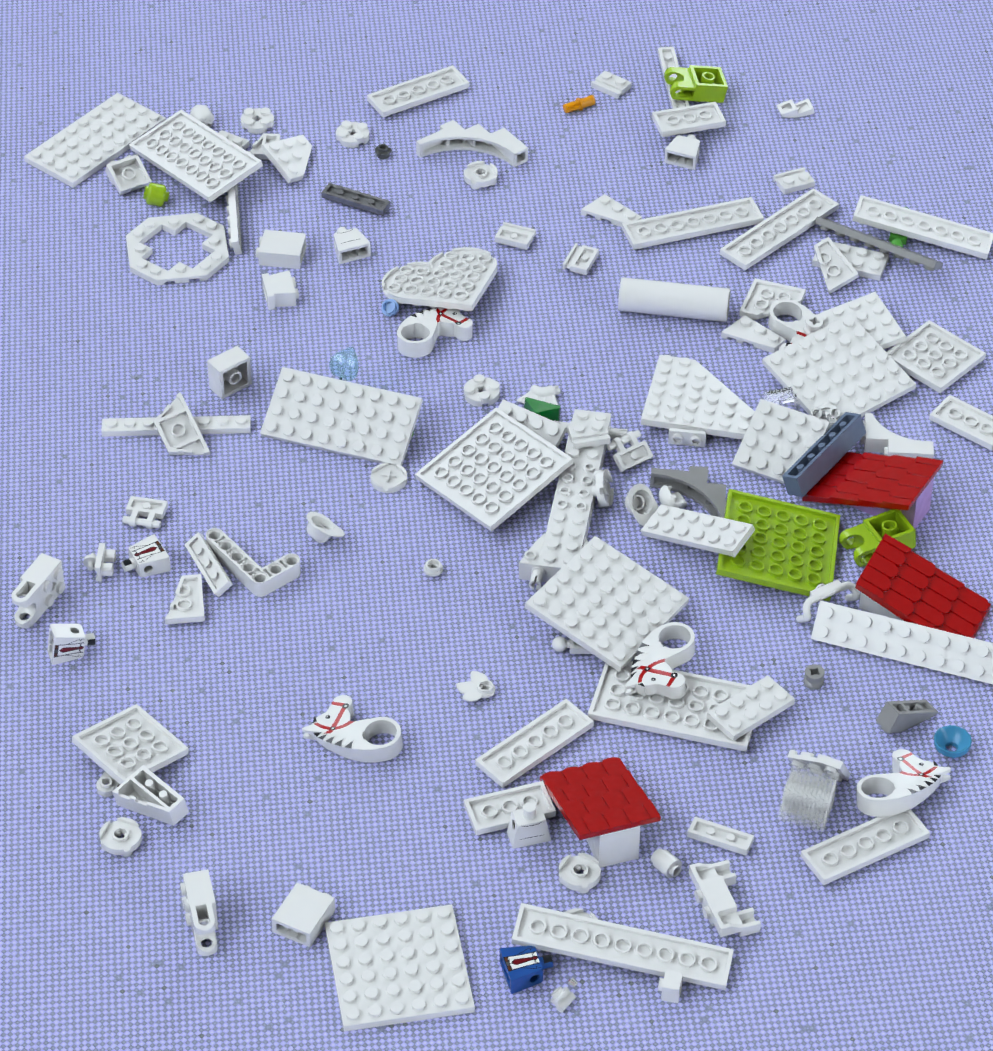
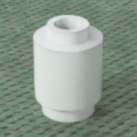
M659 848L651 856L653 866L667 878H673L680 874L682 862L668 850Z

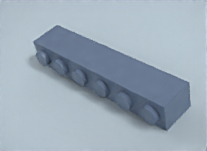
M845 412L826 431L824 436L820 437L782 475L789 495L798 497L806 495L866 434L861 414Z

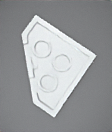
M304 135L262 145L261 150L288 184L303 179L312 145Z
M755 278L741 306L739 316L743 317L746 315L754 320L769 316L772 304L784 299L802 304L806 295V289Z
M795 750L789 751L787 758L792 762L791 765L795 767H803L804 765L802 764H805V767L814 769L810 771H823L826 774L828 771L831 773L828 774L830 776H839V778H831L834 780L838 779V782H841L842 779L848 781L851 773L843 761L822 754H818L817 758H815L813 753L802 751L801 755H798V752Z

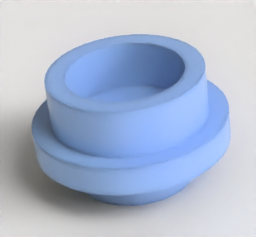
M393 299L385 300L381 306L382 313L388 317L396 315L399 310L398 303Z

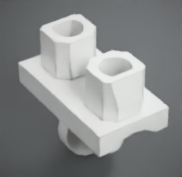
M99 543L97 556L95 553H91L84 557V566L89 571L94 569L97 572L96 581L102 582L103 576H113V563L106 562H116V550L106 549L105 543Z

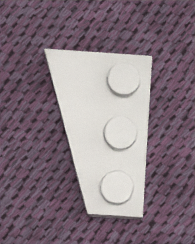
M605 194L581 209V215L587 216L589 214L595 216V219L600 221L602 219L609 220L611 224L622 227V223L642 219V216Z
M829 237L814 245L817 260L829 294L858 278V272Z
M746 315L721 332V338H734L738 343L743 344V342L753 344L754 348L771 353L778 351L779 347L786 343V339Z
M201 574L181 576L175 592V598L171 602L170 611L165 618V625L205 621Z

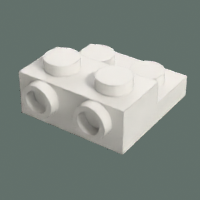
M138 154L129 155L124 159L114 160L106 164L105 172L111 184L115 185L120 195L148 186L152 182Z

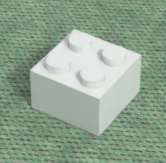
M235 346L207 360L209 388L221 399L252 385L250 357L240 347Z

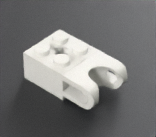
M41 553L20 577L21 583L11 594L12 603L19 606L14 615L15 624L18 627L26 629L32 627L42 614L53 605L59 594L64 592V571L61 560ZM26 614L30 615L29 619L22 620Z
M209 870L183 874L184 883H180L181 895L184 896L181 897L183 910L186 912V924L192 928L198 954L201 956L213 955L217 952L218 948L215 930L218 929V920ZM205 939L211 940L212 945L209 947H203L201 945V942Z

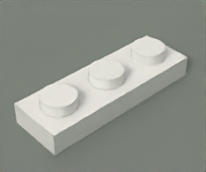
M694 817L687 831V837L745 856H747L754 841V835L698 817Z

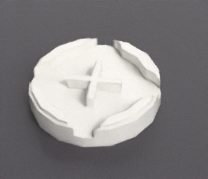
M379 464L371 471V485L379 492L394 493L400 491L408 482L407 471L399 464Z

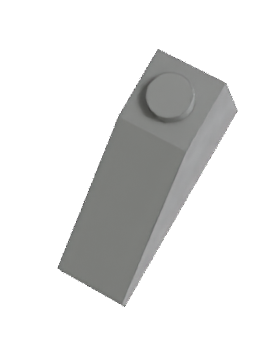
M926 699L887 701L876 722L886 733H901L936 716L938 711Z

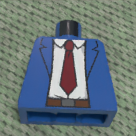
M535 946L499 949V962L511 994L540 984L543 981V969L553 967L551 955L539 957Z

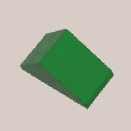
M529 397L525 398L524 409L552 421H560L561 406Z

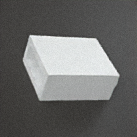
M265 230L263 236H260L259 247L256 248V258H258L259 265L300 269L307 248L306 233Z
M296 883L272 917V932L311 947L325 927V922H328L335 912V897L328 893L317 891L308 885Z

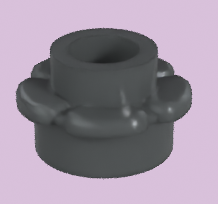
M380 144L375 148L376 156L379 159L389 158L392 151L386 144Z

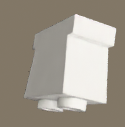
M290 270L269 275V273L262 274V288L268 310H273L275 307L296 306L299 292L298 288H294L296 287L295 277H291Z

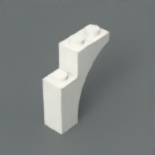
M865 413L863 423L866 434L861 438V444H864V452L883 453L885 456L899 455L916 458L917 456L934 458L933 441L913 440L899 436L883 427L876 420L873 413Z

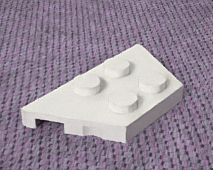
M180 392L176 395L175 400L165 407L163 413L159 414L154 420V425L169 455L208 456L210 451Z

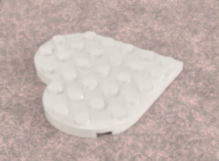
M472 247L454 248L445 254L443 252L437 254L429 262H411L400 267V269L398 266L391 269L382 278V290L387 298L395 300L398 304L404 303L414 306H429L431 308L441 307L473 311L497 273V260L491 256L490 252Z

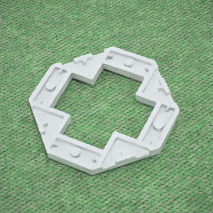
M199 213L150 217L126 235L130 272L155 285H165V282L175 281V284L189 282V279L206 281L229 263L224 225ZM187 227L208 237L202 243V249L211 254L194 268L178 262L167 271L146 260L153 254V249L144 244L161 230L176 236Z

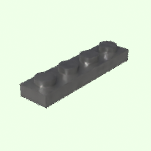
M328 183L321 192L322 198L381 216L391 206L389 200L332 183Z

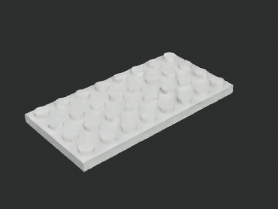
M116 93L26 154L24 161L74 188L106 166V164L129 150L130 143L165 121L166 118Z
M183 110L178 111L129 144L133 152L209 202H212L263 167L260 159Z
M282 367L260 435L380 464L389 463V465L399 464L402 466L423 400L420 397Z
M630 661L620 672L605 663L588 711V717L592 720L747 752L753 730L732 741L706 716L709 710L751 685L672 669V672L680 673L685 677L686 693L682 698L670 699L659 694L646 695L645 697L639 693L626 695L627 689L625 685L631 679L633 661Z

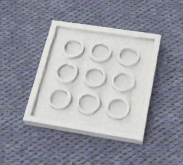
M876 292L816 314L823 319L822 328L851 314L883 349L906 341V335Z
M930 320L907 336L905 342L899 343L887 351L892 359L908 375L939 393L943 392L986 358L985 352Z
M760 399L732 462V466L784 484L782 475L820 437L824 436L830 427V422Z
M138 704L72 736V743L119 784H122L142 765L153 773L188 755L189 751L186 745Z

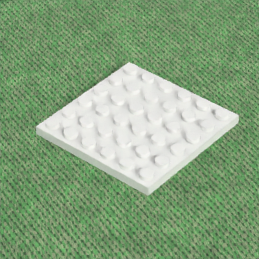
M851 314L762 359V364L809 415L814 408L823 404H830L838 407L843 414L845 412L861 414V417H863L865 413H871L916 389V383Z
M495 408L415 473V477L418 481L492 532L574 462L572 457L498 408Z
M594 536L525 603L524 608L620 672L635 657L643 640L656 628L669 623L688 604L689 597L600 538Z
M452 904L325 922V932L344 1032L475 1012Z

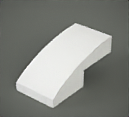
M791 99L776 105L781 116L785 118H797L815 113L809 99L795 104Z

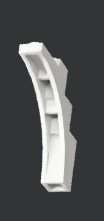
M451 120L440 125V131L416 141V155L420 158L442 151L470 150L496 156L513 167L528 161V147L505 128L489 133L480 124L464 129L456 121Z

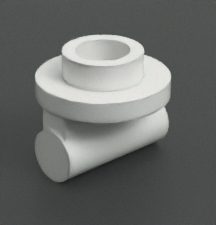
M559 986L551 993L552 999L550 1001L556 1006L557 1011L563 1013L576 996L573 992H570L567 986L564 988Z

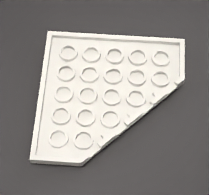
M659 355L640 425L666 429L676 428L705 431L707 435L743 440L755 411L696 360Z

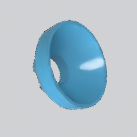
M948 725L941 727L934 735L936 750L946 757H961L971 747L972 739L970 734L959 726ZM954 746L957 750L953 752L948 751L946 747Z

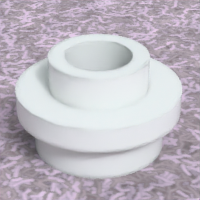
M430 559L424 565V573L428 576H439L443 572V566L437 559Z

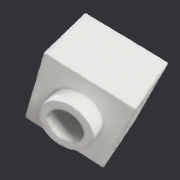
M666 970L664 978H660L658 991H662V1001L679 1003L683 983L682 972Z

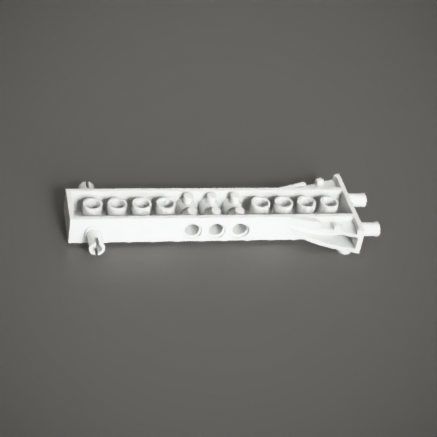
M575 409L570 423L554 420V422L567 428L568 425L604 420L610 439L621 438L628 432V429L611 428V413ZM568 435L564 453L572 457L574 463L559 475L546 533L525 552L524 557L519 562V579L530 580L529 587L534 590L535 584H537L536 590H539L542 582H547L588 543L587 536L596 499L592 493V486L595 485L594 471L602 470L607 449L606 444L573 449V443H571Z

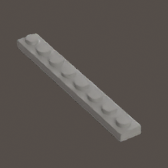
M823 217L816 218L815 224L821 225L820 229L829 232L830 229L834 230L835 235L841 237L847 235L850 237L849 240L857 243L863 241L865 242L864 246L870 248L876 246L880 252L889 254V252L894 253V257L902 260L905 257L910 259L909 263L918 266L919 263L925 265L924 268L930 271L942 269L943 263L832 220Z

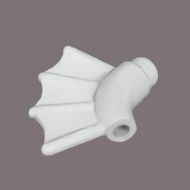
M532 385L530 391L518 398L517 402L525 404V398L529 397L558 405L555 395L561 393L558 385L546 387Z

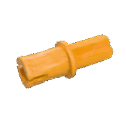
M593 95L576 98L575 101L564 104L563 109L565 113L578 109L582 111L583 108L595 105L596 101Z

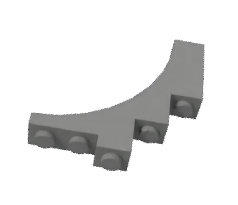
M690 466L689 471L651 468L650 487L672 486L670 491L679 492L694 500L710 515L724 518L726 484L707 483L708 467Z

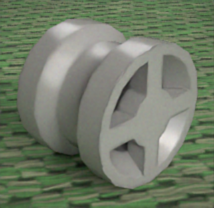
M812 664L805 668L804 685L807 688L817 690L823 686L825 674L823 667Z

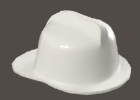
M639 483L634 485L625 498L626 509L634 515L637 522L643 527L659 507L651 490L645 484Z
M308 512L306 515L308 520L307 533L318 543L327 542L331 536L343 537L345 535L341 528L323 514Z

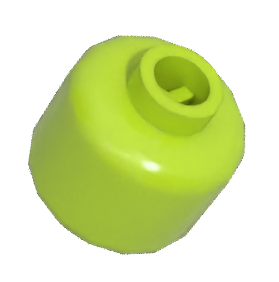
M150 183L148 186H145L143 199L146 200L148 205L161 207L164 202H168L169 192L166 191L165 185Z

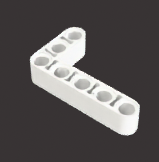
M211 528L206 532V541L218 561L255 596H266L301 575L300 557L297 554H287L261 568L219 528Z

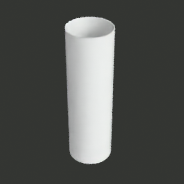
M622 277L619 289L618 311L727 322L731 289Z

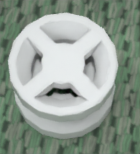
M816 314L807 316L804 333L809 335L821 329L823 326L822 317Z

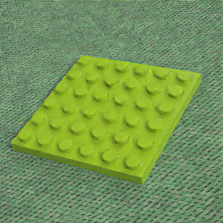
M733 489L728 490L724 518L753 524L755 531L735 557L718 554L716 575L804 596H810V591L814 590L819 584L823 583L826 585L833 582L840 515ZM832 596L825 598L823 600L830 601Z

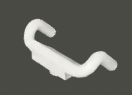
M838 579L826 585L823 583L819 584L814 590L810 591L809 598L803 604V615L797 616L796 621L798 623L809 622L812 618L811 605L820 600L849 589L852 594H847L845 600L847 602L857 601L860 598V591L855 588L856 585L848 581L841 583Z

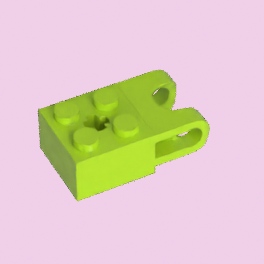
M689 65V68L669 67L664 73L666 83L672 85L669 91L672 99L695 102H724L728 85L721 67ZM672 74H676V75H677V77H669V76L672 75Z
M891 509L864 519L862 524L842 531L839 542L847 550L856 548L853 559L859 567H863L869 562L885 533L912 549L916 547V530L900 510Z

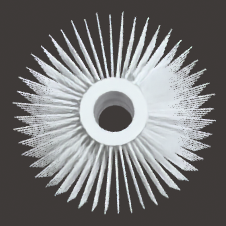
M791 767L793 771L790 772L789 770L790 777L789 779L787 777L783 797L781 798L783 802H781L782 807L780 809L782 810H779L780 812L784 811L787 813H779V815H796L799 817L787 818L809 819L812 821L795 822L821 823L823 826H808L826 828L824 824L828 822L827 817L830 814L836 795L835 789H837L836 784H838L836 781H839L838 779L830 780L828 777L839 778V776H817L815 773L826 774V772L799 771L798 769L809 768Z

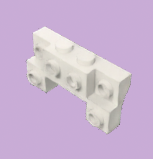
M729 860L713 864L696 863L689 865V875L696 887L694 891L697 903L702 905L704 918L709 920L711 926L716 927L720 937L735 933L743 937L760 932L761 922L760 920H755L753 908L737 912V905L727 887L736 884V874L731 873Z

